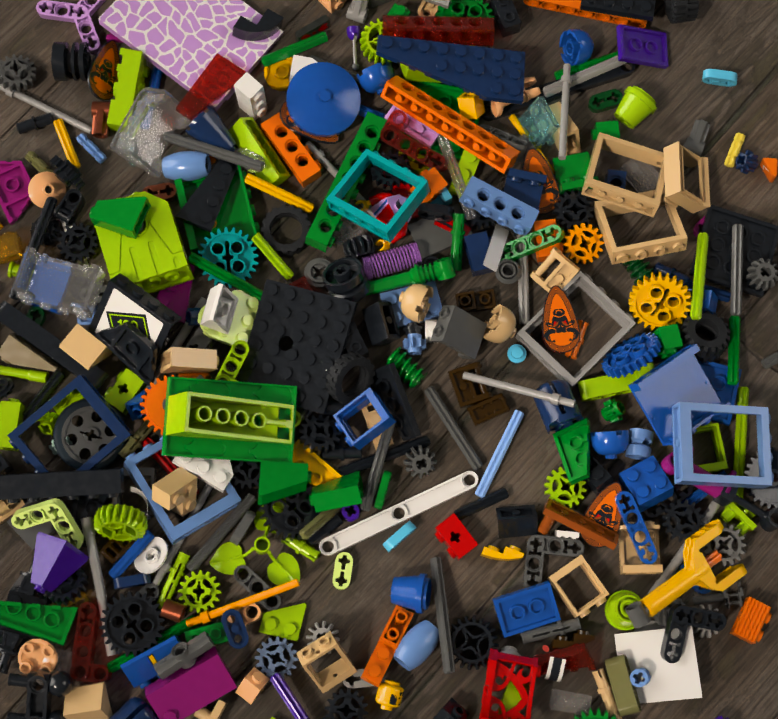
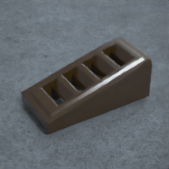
M111 539L99 552L115 565L135 540H132V542L127 541L128 544L125 545L121 541ZM117 543L123 549L119 551L114 544ZM110 549L117 554L115 557L108 552Z

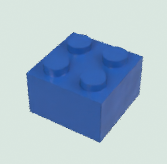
M654 455L619 473V483L625 491L632 494L640 513L673 496L674 486Z

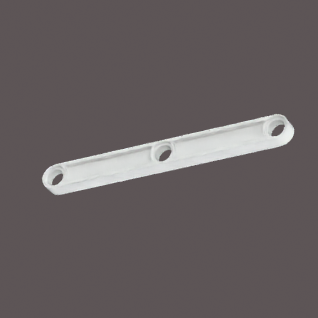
M466 471L324 538L319 544V549L323 555L332 556L472 490L478 484V476L473 471ZM472 475L475 478V483L470 486L466 485L464 477ZM397 508H401L405 512L404 517L401 519L395 518L393 514ZM327 541L332 542L334 545V549L331 552H325L322 548L323 544Z

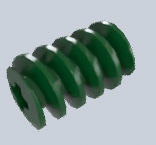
M644 259L623 263L624 266H628L626 269L628 273L633 272L630 277L631 279H636L634 281L635 285H637V280L644 282V275L651 278V273L654 270L653 268H646L650 262L643 263Z

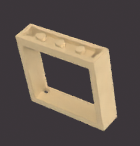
M599 132L594 143L581 194L654 217L660 205L665 183L664 153ZM600 150L610 151L659 167L660 173L654 198L593 179Z
M663 188L659 207L665 206L676 236L621 247L616 246L606 217L635 211L601 200L594 201V216L603 235L602 238L612 265L686 250L688 237L676 208L664 201L665 188ZM655 190L640 192L639 194L654 198Z

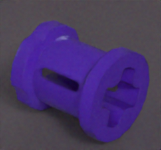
M357 505L342 507L344 519L348 522L357 520L360 515L359 507ZM354 508L356 514H352L351 517L348 516L346 510Z

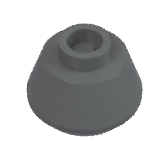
M504 259L499 262L495 275L500 282L512 284L519 279L521 268L516 261Z

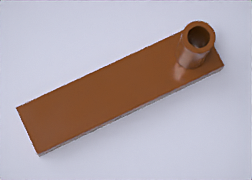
M550 498L546 502L543 510L545 516L538 526V531L541 534L547 535L554 522L558 521L612 550L617 546L618 533Z

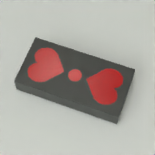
M323 15L296 31V41H301L330 28V21L327 15Z

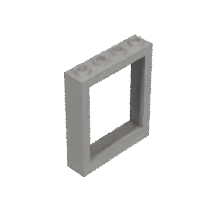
M581 271L562 290L569 296L579 286L622 328L574 376L530 336L543 322L544 307L516 335V339L558 379L568 382L571 389L636 324L631 314L625 313L616 300H611L602 287H597L593 283V279Z

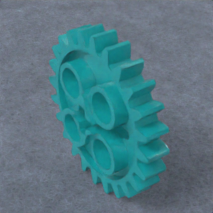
M225 227L222 233L218 228L217 235L210 232L212 238L205 237L204 239L207 243H200L204 250H200L198 253L213 264L223 263L225 266L224 270L227 271V261L223 260V257L226 256L225 242L228 241L230 256H233V259L230 260L231 273L246 281L245 277L252 278L249 274L250 271L256 272L253 265H258L259 263L254 261V258L259 257V255L253 254V252L257 250V247H251L254 242L252 240L247 241L248 234L242 237V230L235 233V228L233 227L231 232H228L227 227ZM234 243L242 245V250L239 253L232 251ZM221 244L223 252L215 254L213 252L214 245ZM235 262L243 263L244 268L242 271H234L233 265ZM206 271L202 273L203 276L207 274L210 275L208 277V281L215 279V286L219 282H221V284L224 285L226 284V282H224L223 280L213 276L212 274Z

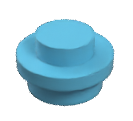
M519 344L512 345L507 352L508 359L513 363L523 362L527 354L526 349Z

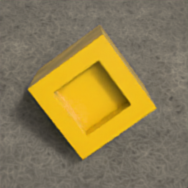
M464 92L457 98L459 112L465 118L478 119L485 113L484 102L478 95Z

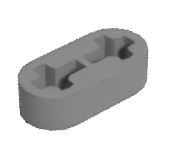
M357 669L353 676L361 677L364 669ZM346 679L343 681V684L351 689L374 686L363 679L354 681V685H350L349 682H346Z

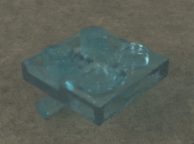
M543 96L537 97L518 120L536 149H540L546 142L548 145L555 142L552 135L560 125Z

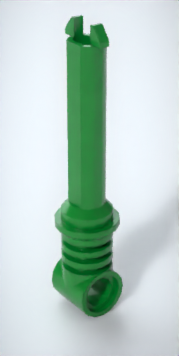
M452 257L435 260L433 265L432 263H429V266L424 264V267L414 264L410 271L369 281L370 289L366 296L410 284H425L427 280L431 282V279L436 281L437 278L440 281L456 276Z

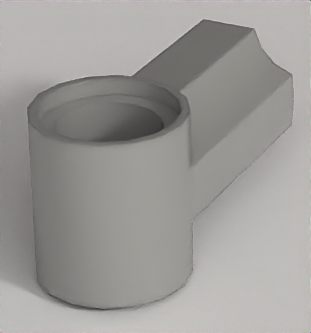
M352 0L348 7L346 18L364 24L369 12L367 8L369 0Z

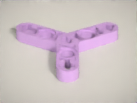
M41 0L37 3L36 10L41 18L75 23L82 42L88 43L90 54H97L102 47L91 16L106 0H97L93 5L88 4V0H80L77 4L51 0ZM45 6H47L48 9L43 12L42 9H45ZM61 8L68 10L65 15H59L58 11ZM83 11L84 14H81V17H78L77 14H80V12ZM85 26H90L91 31L89 33H83L82 28ZM92 38L95 44L94 48H91V44L88 39Z

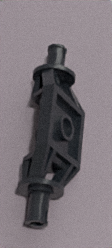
M33 560L29 571H20V577L11 587L6 601L48 605L49 598L47 594L40 592L36 594L35 585L31 583ZM0 625V672L8 674L12 658L18 656L21 646L31 639H37V637ZM19 638L23 639L17 650L14 651Z

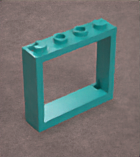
M366 148L326 198V201L332 211L391 243L428 195L430 188L425 177L417 176L407 167L402 168L392 159L387 160L377 151L372 152ZM370 163L416 187L387 225L342 200Z

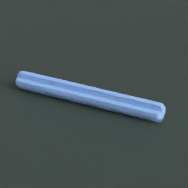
M519 410L514 411L475 491L476 496L480 498L485 497L524 416L523 412Z

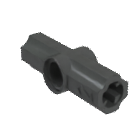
M204 631L187 643H177L172 648L171 653L155 663L153 667L158 676L164 680L180 668L188 669L196 663L197 657L215 645L209 634Z

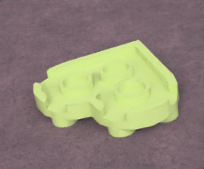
M242 290L232 291L238 298L229 334L200 325L204 335L231 347L238 340L245 341L248 344L259 301ZM205 306L198 313V323H201ZM241 346L235 347V348H237V349L242 350V351L245 352V350H244L243 347H241Z

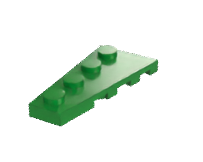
M0 601V625L64 646L79 608Z

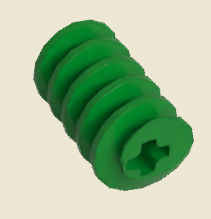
M398 347L389 356L386 365L395 363L400 378L404 377L403 383L410 382L409 388L412 389L421 383L428 372L423 375L422 371L424 368L421 367L417 370L418 362L411 364L412 357L405 359L407 352L400 354L401 347Z

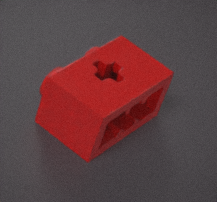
M454 513L435 527L436 533L434 535L440 543L445 542L448 546L447 552L453 559L457 558L459 561L478 546V543ZM451 534H453L454 536H456L457 534L459 535L458 543L456 541H450L452 537Z

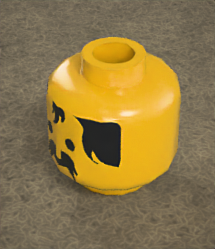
M385 679L377 689L375 700L381 704V709L392 711L393 707L397 708L401 705L404 689L400 686L399 682Z

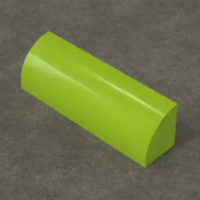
M240 117L228 130L243 155L264 162L263 171L253 170L257 177L278 186L291 176L253 117Z

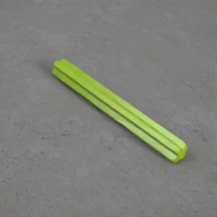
M706 232L699 233L697 237L690 311L692 320H700L702 318L709 236Z

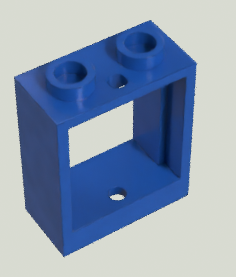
M370 387L333 415L337 421L335 422L336 427L346 435L344 439L347 444L359 450L396 423V420L377 392ZM371 402L382 420L357 438L347 420Z

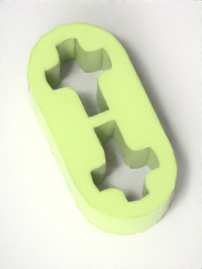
M347 552L339 553L335 559L333 585L338 590L347 589L351 582L353 558ZM343 556H347V560H350V563L346 564L345 570H342V563L339 562V559H343ZM341 572L344 573V579L347 580V583H343V586H339V583L336 582V579H340Z

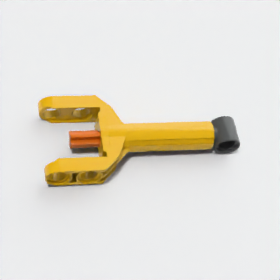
M717 519L709 522L685 540L683 569L640 601L633 602L625 608L634 628H641L651 621L650 617L656 615L694 585L723 592L747 573L744 564L741 563L729 566L717 576H714L711 568L722 560V554L714 550L704 557L703 553L699 551V549L722 533L724 526L721 520Z

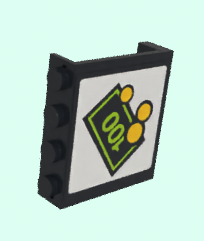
M119 273L109 280L88 331L95 336L101 330L130 321L158 348V358L172 326L179 322L182 317L144 291L143 288L133 283L126 276ZM158 359L156 360V368L160 364Z

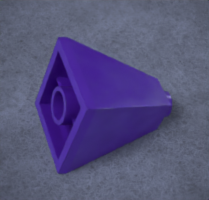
M38 532L31 575V583L35 585L34 589L43 594L46 591H54L86 563L89 557L66 540Z

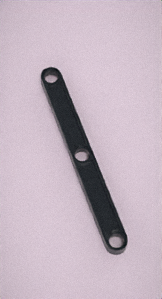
M626 63L631 66L630 71H624L621 65L570 87L569 96L629 77L634 72L635 64ZM561 79L537 86L541 91L539 96L522 103V105L509 104L505 106L502 115L499 117L494 115L488 116L485 113L481 117L485 121H493L561 99L562 93L545 97L542 91L543 87ZM491 101L484 104L485 109L491 108Z

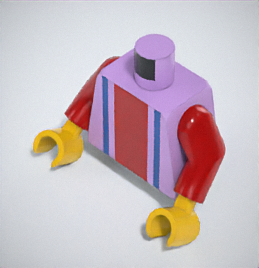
M381 192L370 197L368 201L358 200L355 204L363 203L361 211H367L369 206L372 205L371 210L375 218L387 225L407 198L400 194L393 195L392 193ZM412 216L391 241L392 244L406 235L408 223ZM380 239L377 240L375 245L381 246L383 244L379 251H386L390 249L391 243Z

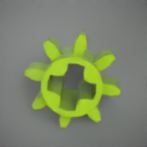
M47 412L38 420L40 422L38 425L40 431L45 435L53 436L54 426L59 415L54 412Z

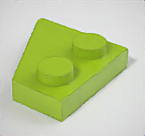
M302 603L264 612L259 633L275 637L279 636L280 638L298 642L307 604Z

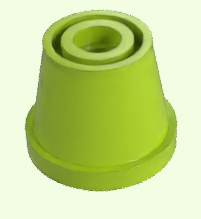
M628 86L624 91L625 94L614 116L628 128L634 129L646 117L654 114L657 107L655 100L644 90L637 86Z
M628 590L613 593L607 599L604 608L605 617L609 624L622 631L634 629L624 607L633 602L640 601L641 598Z

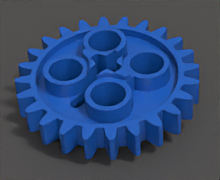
M644 332L641 336L637 334L634 338L631 336L629 340H623L622 344H617L616 348L611 349V353L606 354L607 357L601 363L606 375L612 378H620L622 375L626 377L628 373L632 375L635 370L640 371L642 366L646 367V363L652 362V358L658 356L657 353L661 351L660 348L662 347L661 342L655 333L651 334V332L648 334Z

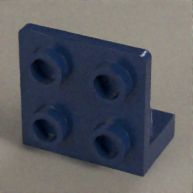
M509 168L504 192L539 210L543 185L546 183L547 175Z

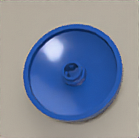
M327 62L312 63L300 69L290 81L286 94V105L291 119L300 129L318 137L335 136L348 129L356 119L361 104L360 91L354 78L342 67Z

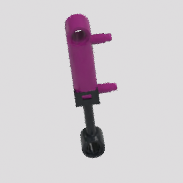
M673 452L661 461V468L668 475H674V465L671 460L674 461ZM693 463L694 473L712 474ZM731 470L729 475L736 476L737 472ZM693 485L714 497L712 501L723 507L734 502L759 516L760 526L765 531L773 532L778 529V508H773L769 511L762 510L736 495L739 487Z

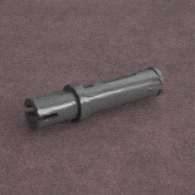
M576 617L563 622L559 620L555 624L524 631L520 635L524 645L556 635L564 636V633L581 630L579 618Z

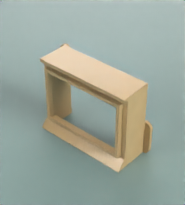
M679 141L664 147V201L674 208L679 205L691 213L711 207L708 157L696 155L680 145ZM698 165L700 198L685 190L684 166L692 168Z

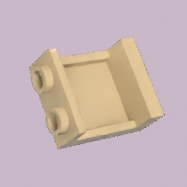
M653 521L644 522L658 554L657 560L653 564H645L639 559L624 522L623 525H620L618 532L620 575L663 573L659 549L660 525H655ZM643 531L636 532L635 540L637 542L644 541L645 533ZM649 542L643 546H638L639 550L644 548L645 555H643V558L648 560L651 559L650 556L653 554V552H649L646 546L650 545Z

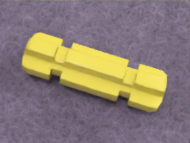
M735 134L734 141L725 159V166L734 167L736 157L739 155L745 140L744 134Z

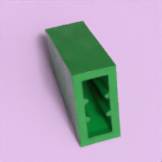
M144 196L97 200L95 206L91 208L89 216L95 226L136 239L151 205L148 198Z
M261 461L258 505L267 504L306 491L307 483H311L312 471H308V464Z
M360 471L313 487L312 493L309 495L310 505L315 507L316 513L362 504L364 486Z

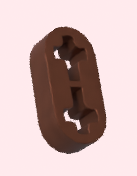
M170 182L147 186L142 190V192H152L154 196L168 202L173 201L177 197L176 186ZM168 188H170L172 191L171 195H167V193H165L167 192Z

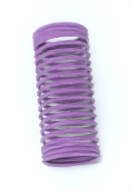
M416 242L409 243V246L406 244V246L396 247L393 250H386V252L383 251L380 254H370V257L368 255L362 257L364 271L368 280L373 279V274L376 278L373 262L378 277H380L379 271L381 276H383V273L386 276V271L389 274L385 256L391 273H393L391 264L394 272H396L395 266L399 272V268L402 271V266L404 270L406 269L405 264L407 269H409V266L412 268V264L413 267L414 264L422 265L421 254ZM382 257L385 263L386 271L383 265ZM379 259H380V262H381V265H382L383 273H382V270H381V266H380V263H379Z

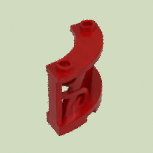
M490 648L479 719L531 718L536 677L540 678L541 665H538L537 657L529 658L501 653L497 649ZM498 661L508 662V663H513V664H512L511 668L509 669L508 667H506L505 665H503L502 663H500V662H498ZM516 664L530 666L529 675L523 677V669H520L517 675H515L513 671ZM504 676H506L507 678L502 685L496 683L495 679L497 677L503 680ZM511 681L517 689L521 701L506 712L504 704L497 697L492 696V692L503 690ZM529 683L528 694H527V692H526V690H525V688H524L523 685ZM497 704L500 707L501 714H498L499 710L493 711L492 705ZM526 706L525 716H524L523 714H521V713H519V712Z

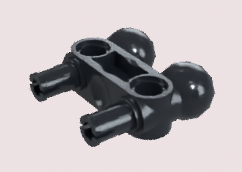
M39 669L37 671H30L28 675L9 674L8 686L26 687L27 701L26 713L8 712L6 719H66L61 709L51 712L52 695L62 697L69 694L72 690L73 679L68 672L57 671L52 674L46 669ZM36 679L42 680L44 685L38 684Z

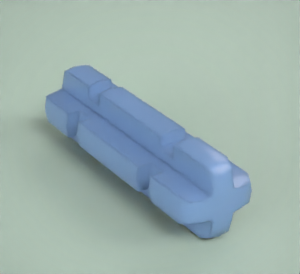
M84 133L77 136V142L98 163L101 164L107 159L106 155Z

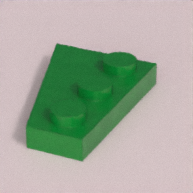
M585 418L553 434L571 485L590 477V420Z

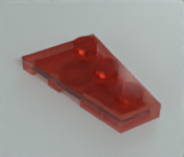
M585 643L574 644L567 648L555 649L552 652L530 657L538 658V665H541L540 675L547 673L550 656L566 659L564 669H569L571 672H578V668L589 667V671L596 670L595 662Z

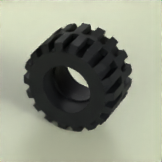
M664 0L666 15L670 23L695 21L699 11V0Z
M710 311L702 312L700 320H692L690 316H687L679 331L683 343L681 348L697 344L700 351L694 354L697 361L700 360L702 363L707 361L711 363L715 359L720 358L730 340V329H727L728 324L723 322L724 319L722 317H717L718 314H710ZM696 333L707 335L711 341L701 339Z

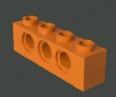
M279 112L261 123L262 132L303 188L322 176V166L317 159L313 160L309 147L307 145L303 146L300 142V135L291 131L282 123ZM282 132L287 134L285 137L278 136ZM290 147L297 148V150L294 152H291L288 149ZM301 161L308 162L305 166L299 165Z

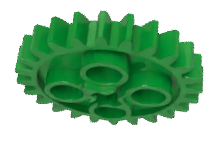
M452 0L448 9L438 6L439 13L435 14V25L437 26L436 31L441 32L440 38L446 37L445 43L449 41L453 44L474 42L475 45L477 42L479 45H482V39L487 41V35H491V29L494 26L493 10L488 9L489 3L483 4L484 0ZM465 7H469L464 34L461 35ZM459 9L461 12L456 13L453 10ZM476 12L479 15L474 16L471 13ZM455 25V26H457L458 28H457V29H451L450 26ZM468 29H474L476 31L469 32Z

